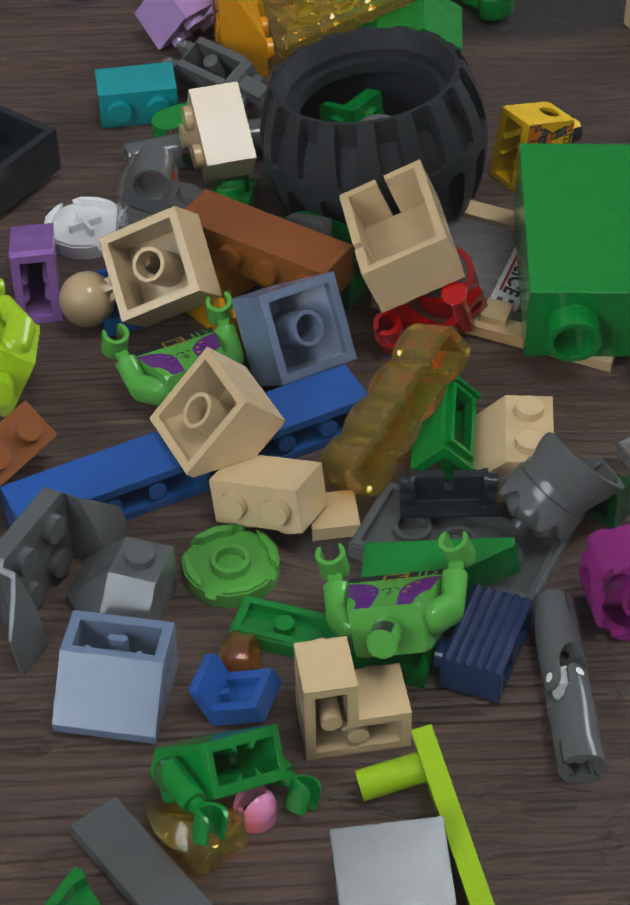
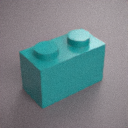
M172 62L95 69L102 129L151 124L152 116L156 112L178 105Z

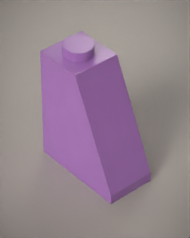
M53 223L11 227L9 262L16 303L33 319L35 324L63 321V313L59 304L61 289Z

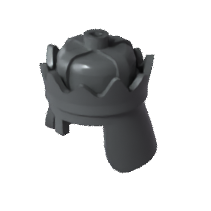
M548 432L539 441L533 456H529L525 462H521L513 471L500 480L504 485L499 493L506 497L507 509L514 517L511 524L520 533L526 535L531 530L537 537L544 540H549L556 535L567 544L578 524L584 519V514L589 509L623 490L624 484L605 461L600 458L581 460L558 436Z

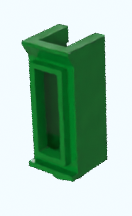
M451 369L416 391L410 469L425 470L440 461L439 470H444V479H453L454 470H476L473 467L476 401L481 398V394Z

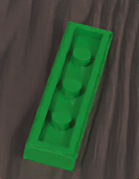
M244 595L228 630L230 644L294 658L293 643L307 642L318 638L338 637L329 628L326 613ZM439 639L431 650L426 652L393 655L387 659L356 657L353 642L348 643L354 669L370 665L381 666L400 663L405 685L425 689L433 667L434 654Z

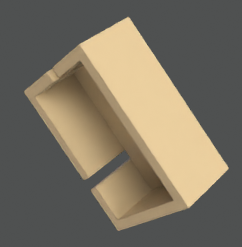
M420 159L383 175L401 212L397 215L392 214L375 179L339 195L361 275L382 313L397 306L405 305L413 299L466 277L439 198Z

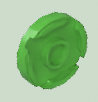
M237 524L214 526L197 534L190 542V548L186 551V554L184 552L181 560L185 586L192 595L210 606L229 609L239 607L244 595L261 599L265 598L277 585L281 571L277 545L270 537L257 529L256 533L246 531L245 526Z

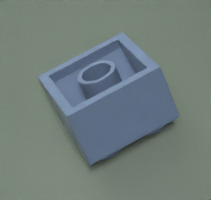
M334 271L269 286L231 299L251 373L260 386H282L357 359Z

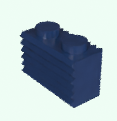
M479 583L473 585L465 603L463 618L459 623L450 628L453 629L451 637L441 636L437 644L433 665L440 668L439 686L500 703L529 633L532 601L528 597L521 598L518 594L512 596L508 591L502 593L499 589L492 590L489 586L483 588Z

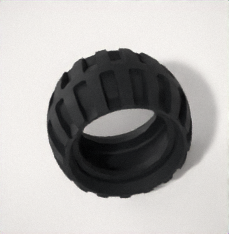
M369 26L338 34V32L322 37V40L308 46L303 45L293 51L290 58L285 62H280L274 69L265 91L261 111L260 135L264 165L272 188L289 215L301 211H310L347 225L339 195L374 179L392 214L397 215L401 212L383 175L420 159L439 198L448 223L453 218H459L467 210L470 200L475 197L482 179L488 145V125L482 94L467 61L459 49L452 42L446 43L441 39L440 35L430 31L411 30L410 27L394 26L393 28H374V26ZM368 88L381 91L382 108L385 115L390 116L361 122L323 121L320 117L319 107L326 101L345 105Z

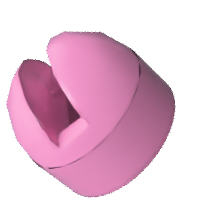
M265 786L237 793L233 803L234 821L241 830L248 833L256 834L269 830L277 820V802L273 793Z

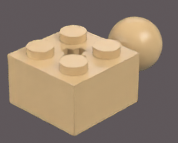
M173 206L98 238L109 276L104 277L92 271L78 272L70 276L60 290L59 304L64 316L71 323L80 327H95L102 324L112 314L115 302L117 303L122 322L149 327L206 304L205 299L208 295L210 302L223 297L199 215Z

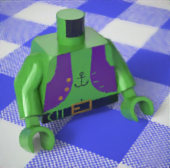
M226 291L224 292L225 306L222 308L213 307L210 304L209 295L205 299L207 319L213 325H217L218 328L215 330L207 328L132 352V355L127 351L129 330L124 324H117L116 335L118 340L110 339L104 329L102 330V353L110 359H117L118 362L115 364V367L130 395L136 401L159 406L206 347L242 365L244 364V353L236 325L230 324L233 318L232 297Z
M463 531V539L456 547H453V542L448 532H443L440 535L438 546L448 563L447 569L353 578L349 582L343 580L350 572V565L344 546L338 543L340 554L331 561L324 560L321 546L318 547L315 551V558L321 577L327 581L323 585L329 628L338 637L347 636L348 642H353L356 657L359 658L377 657L379 659H387L393 655L423 653L431 650L443 632L459 623L465 612L468 572L464 568L471 565L476 558V550L467 532Z

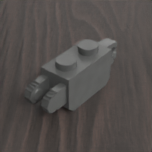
M200 36L195 43L183 39L176 45L177 50L183 56L179 61L169 56L164 59L163 62H172L175 78L184 82L188 91L189 89L238 81L245 113L250 107L262 111L267 85H265L266 81L258 74L254 65L245 56Z

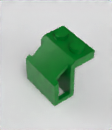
M378 0L370 12L365 10L356 25V30L369 26H374V28L406 26L410 27L411 30L430 31L440 35L441 39L446 43L452 42L460 52L463 50L462 7L450 0Z

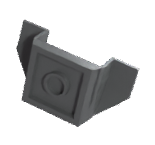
M43 487L0 538V619L6 628H9L8 643L13 652L19 675L24 677L49 645L43 622L37 610L48 589L57 578H62L67 573L74 558L84 561L86 558L126 536L129 537L126 520L120 506L78 498L61 491Z

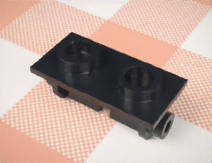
M488 468L481 470H454L453 479H444V470L409 469V474H400L399 476L400 518L498 517V472L489 473Z

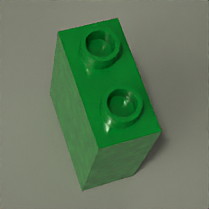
M519 143L514 197V221L523 355L554 356L559 360L568 362L582 361L592 356H630V144Z

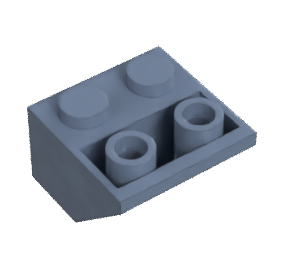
M73 610L59 651L52 717L53 731L156 744L179 665L175 622Z

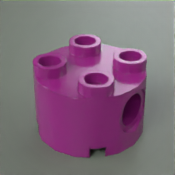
M630 524L610 530L599 529L591 533L586 541L587 549L583 552L578 567L581 585L595 624L601 630V627L608 629L611 637L621 641H630Z

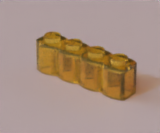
M415 323L408 327L399 337L393 350L392 359L385 362L376 371L370 382L367 396L361 398L351 408L345 419L342 433L335 436L326 445L319 458V462H322L324 478L336 490H351L355 494L373 497L380 493L389 483L395 471L397 459L405 455L414 445L420 433L422 421L429 418L437 410L443 400L447 384L459 376L468 361L471 347L453 326Z

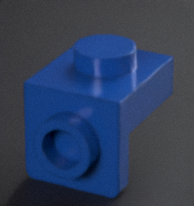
M211 653L204 655L189 687V694L212 726L259 723L266 721L282 681L273 668L229 672L218 655Z

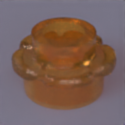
M231 631L228 641L221 643L220 659L229 672L260 669V648L254 633L241 634L240 631Z

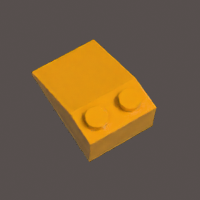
M213 0L215 43L245 56L254 65L261 77L269 76L268 61L275 58L272 37H269L267 16H260L257 1Z

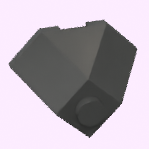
M128 536L120 539L84 560L66 594L67 602L72 610L162 620L178 587L174 547Z

